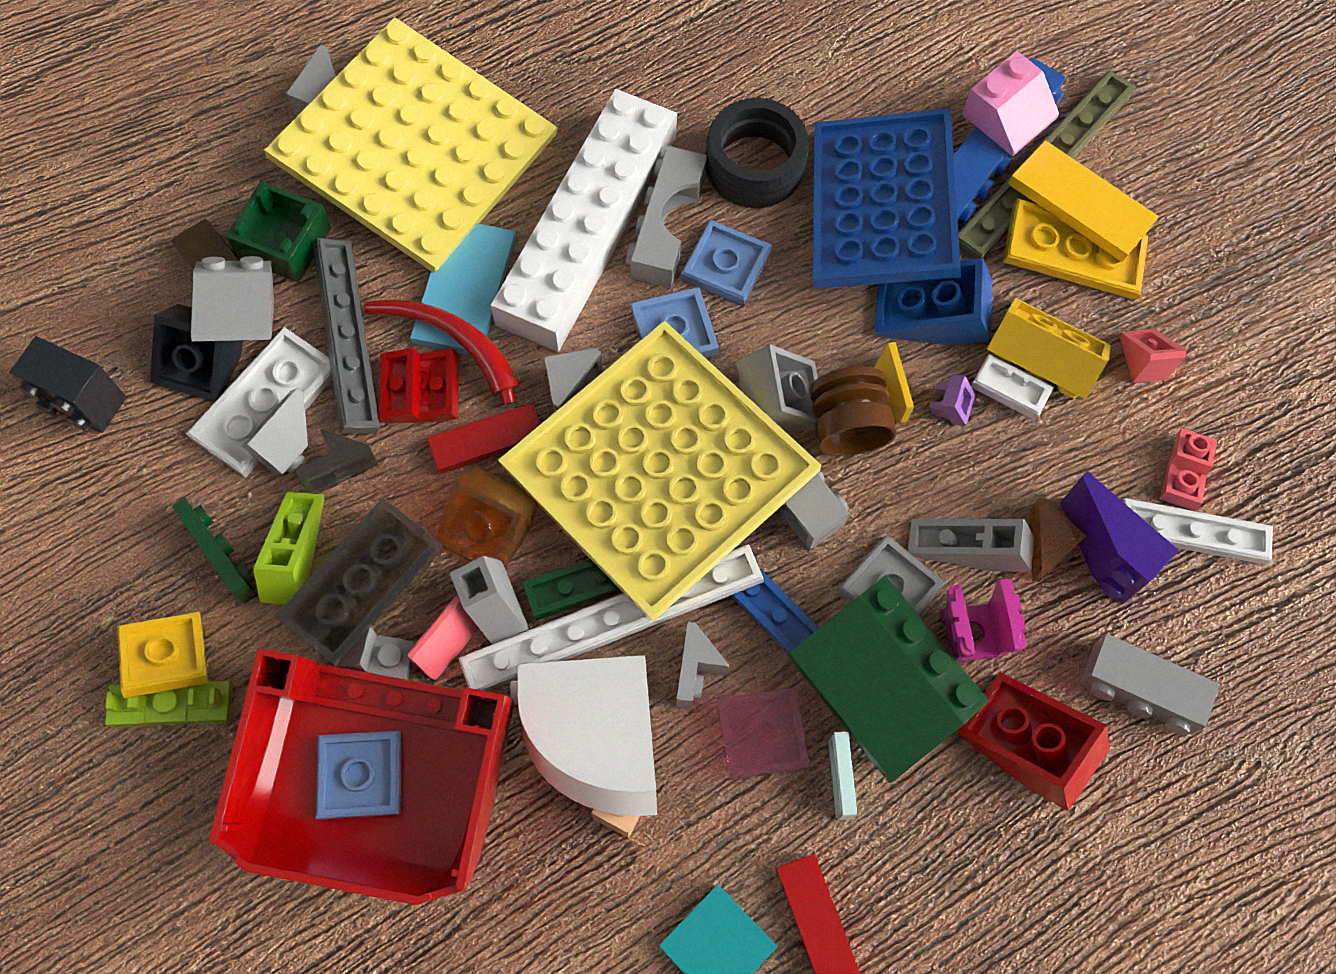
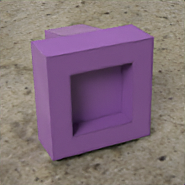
M951 375L948 382L936 383L935 390L939 397H944V399L939 402L931 401L929 409L933 415L949 419L952 425L966 426L976 395L964 375Z

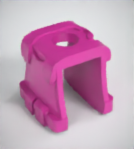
M999 579L991 599L985 605L966 607L960 584L952 585L947 590L946 597L948 603L945 608L939 609L941 622L945 624L949 643L947 650L957 662L1002 657L1010 652H1019L1026 646V639L1023 631L1026 630L1024 616L1019 614L1022 607L1018 594H1014V586L1011 580ZM970 623L976 624L982 630L983 638L979 643H973Z

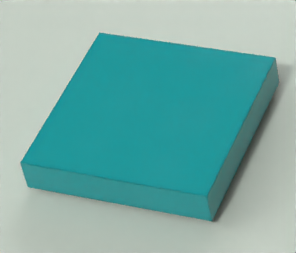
M718 884L659 945L660 949L684 974H753L778 947Z

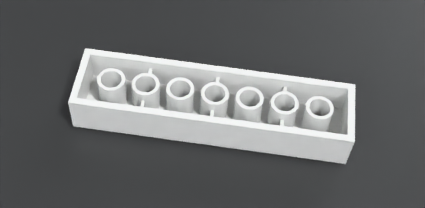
M618 89L614 90L493 300L491 308L495 326L559 353L648 187L653 181L657 159L664 158L667 146H672L676 139V112Z

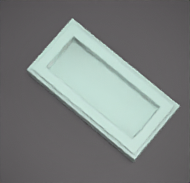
M834 732L828 740L835 815L838 820H850L857 815L849 732Z

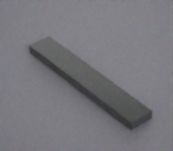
M316 238L313 247L340 433L376 434L380 429L351 241Z

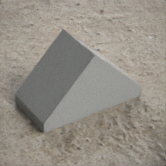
M594 348L544 357L554 413L591 383L602 369V358L599 350Z

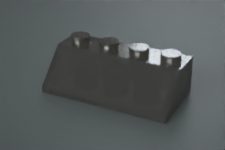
M382 498L275 617L307 646L336 666L440 549L442 543Z

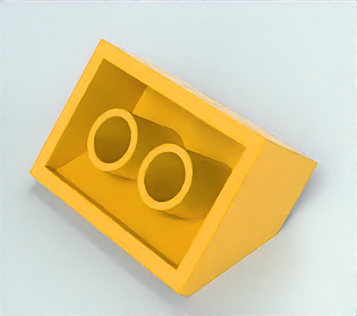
M1015 298L987 350L993 352L992 356L1010 365L1015 363L1025 368L1024 372L1041 381L1046 379L1058 385L1057 389L1068 397L1077 398V396L1086 399L1108 362L1111 345Z

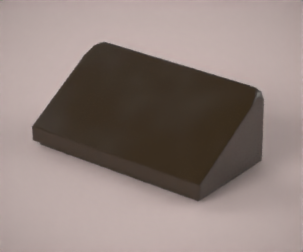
M203 219L171 240L172 244L193 270L196 262H202V259L206 257H222L225 261H240V258L207 219Z

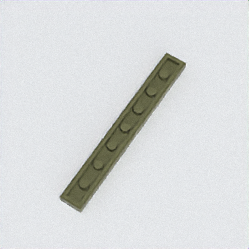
M1109 69L1045 140L1075 159L1133 95L1136 87ZM1010 178L958 233L959 249L972 259H984L1008 232L1013 204L1017 198L1033 202L1008 184Z

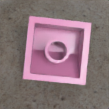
M1016 51L971 88L962 115L1011 156H1014L1058 117L1059 112L1043 71Z

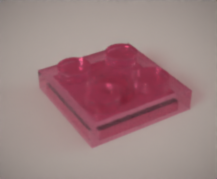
M796 688L717 698L729 780L809 769L810 765Z

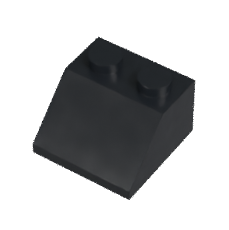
M176 304L155 314L150 383L216 402L224 393L241 358L243 340L192 341V308Z

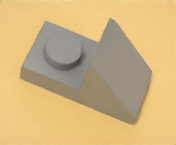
M694 622L687 623L676 707L685 709L692 708L693 698L701 699L704 675L696 674L697 671L718 675H728L729 664Z
M371 627L343 629L339 633L331 666L409 680L412 662L407 657V653L415 645V642L377 635Z

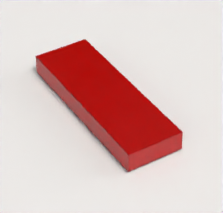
M531 403L427 437L438 472L443 474L508 452L535 430L540 423Z
M812 854L777 867L775 869L813 973L861 974L816 855Z

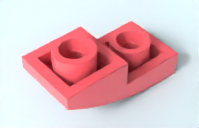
M1184 428L1179 430L1166 469L1160 495L1161 500L1192 511L1198 510L1203 502L1206 476L1213 468L1217 444L1216 439Z

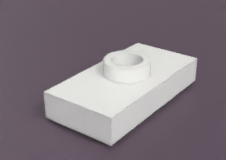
M988 354L971 385L973 389L1034 420L1040 415L1054 388Z

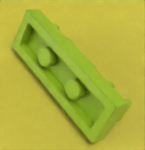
M230 680L208 681L205 684L123 699L120 685H109L105 710H107L105 725L111 728L231 723L233 683Z

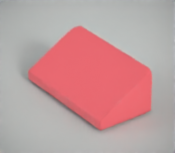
M455 596L407 653V657L412 664L432 680H437L479 629L463 609L459 596Z

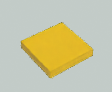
M200 611L117 626L120 686L123 699L208 683Z

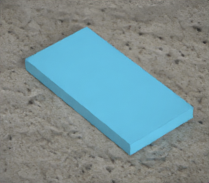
M477 223L436 273L431 271L421 303L453 313L488 336L493 319L491 304L502 287L516 240V232ZM415 321L410 337L412 344L442 350L454 348L458 353L470 355L462 345L446 333L428 324Z

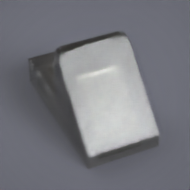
M322 429L320 431L331 454L324 457H313L306 461L304 466L295 470L307 493L314 494L376 467L378 463L368 444Z

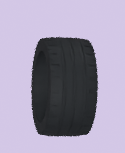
M760 97L745 98L744 100L741 99L733 102V104H729L715 116L707 135L706 171L711 185L724 199L741 207L767 208L768 206L771 207L783 202L797 189L805 172L809 150L805 125L791 108L772 99ZM744 137H762L774 141L783 148L789 159L773 169L753 171L733 162L728 158L724 149L732 142Z

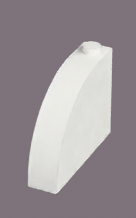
M645 655L518 664V680L510 682L511 698L514 699V705H518L526 749L542 776L568 798L598 811L628 816L657 815Z

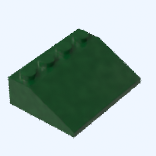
M886 575L787 654V657L889 783H892L989 702V699Z

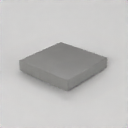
M886 534L844 581L837 592L851 603L886 575L919 615L946 582Z

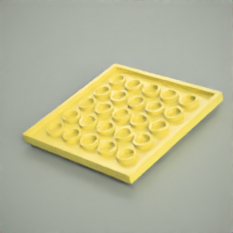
M394 17L264 151L266 158L415 261L436 273L476 224H479L552 141L557 134V127Z
M663 321L498 460L500 466L651 622L655 621L812 479L821 468V464L666 321Z

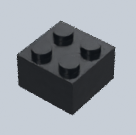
M38 336L33 338L9 372L20 383L18 389L28 397L37 400L34 404L37 408L51 416L61 413L67 416L65 419L70 424L84 431L91 427L103 433L127 398L100 365Z

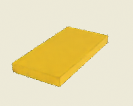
M1046 140L1020 166L1008 182L1011 187L1121 262L1126 259L1159 217Z
M1017 198L1012 208L1003 262L1135 300L1141 294L1148 236L1144 235L1126 259L1121 262L1038 204Z

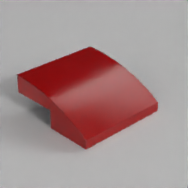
M408 348L381 353L378 419L381 422L424 423L458 419V352L454 348L420 354L416 349Z

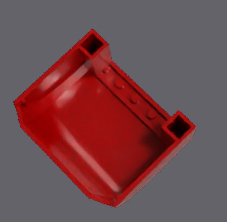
M258 648L209 842L219 846L245 872L412 905H418L465 891L474 874L485 841L513 714L514 699L504 694L463 687V690L325 665L298 655ZM400 731L401 815L316 819L318 736Z

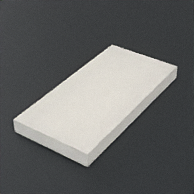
M283 327L186 434L195 443L246 478L260 461L241 445L289 391L299 388L304 393L306 411L333 380L330 358Z

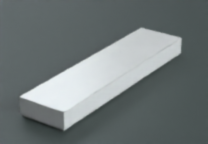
M1127 498L1122 499L1128 507L1176 548L1267 565L1272 561L1273 526Z

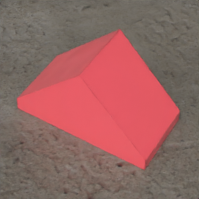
M1156 329L1120 332V340L1132 383L1167 380L1186 357V350Z

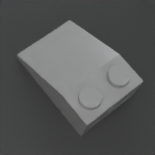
M248 256L241 258L240 261H225L222 257H206L202 259V262H196L193 272L192 341L271 340L274 311L271 261H263L260 257Z

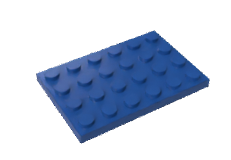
M951 108L815 122L814 289L961 277Z

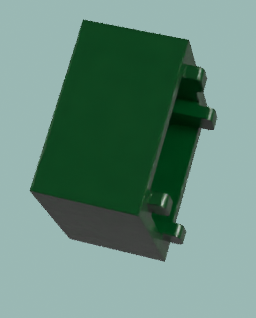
M260 181L225 237L240 259L256 256L262 258L263 261H271L272 273L299 283L315 257L313 244L316 238L326 239L332 226L322 204Z

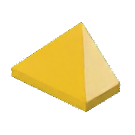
M891 342L887 344L874 367L883 371L887 381L886 389L890 396L887 405L891 407L894 419L903 423L908 421L914 405L896 342Z

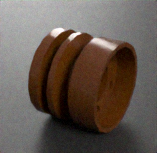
M867 366L846 367L824 374L811 383L809 394L813 402L812 411L818 418L815 427L819 448L823 453L833 456L860 455L885 447L895 439L897 430L893 411L887 405L890 396L886 389L887 381L883 371Z

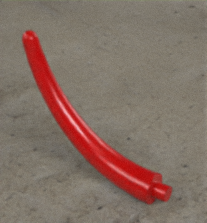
M376 300L364 304V312L368 315H387L413 319L446 333L462 345L477 362L488 382L492 395L500 394L503 405L517 401L513 389L520 385L506 358L486 335L464 319L441 308L413 301Z

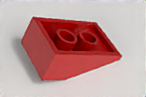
M999 672L984 693L989 702L958 729V735L1029 790L1069 811L1110 749L1107 725Z

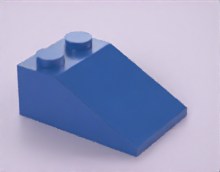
M976 258L960 261L961 277L878 284L875 322L876 336L948 345L991 341L993 281L984 259Z

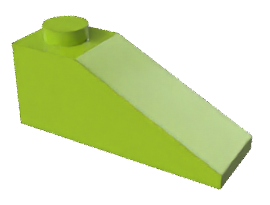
M286 492L253 568L260 603L299 606L310 577L325 501L324 494Z

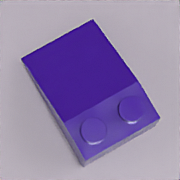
M1088 471L1060 502L1093 578L1100 584V588L1107 596L1117 599L1122 604L1145 587L1179 552L1175 546Z

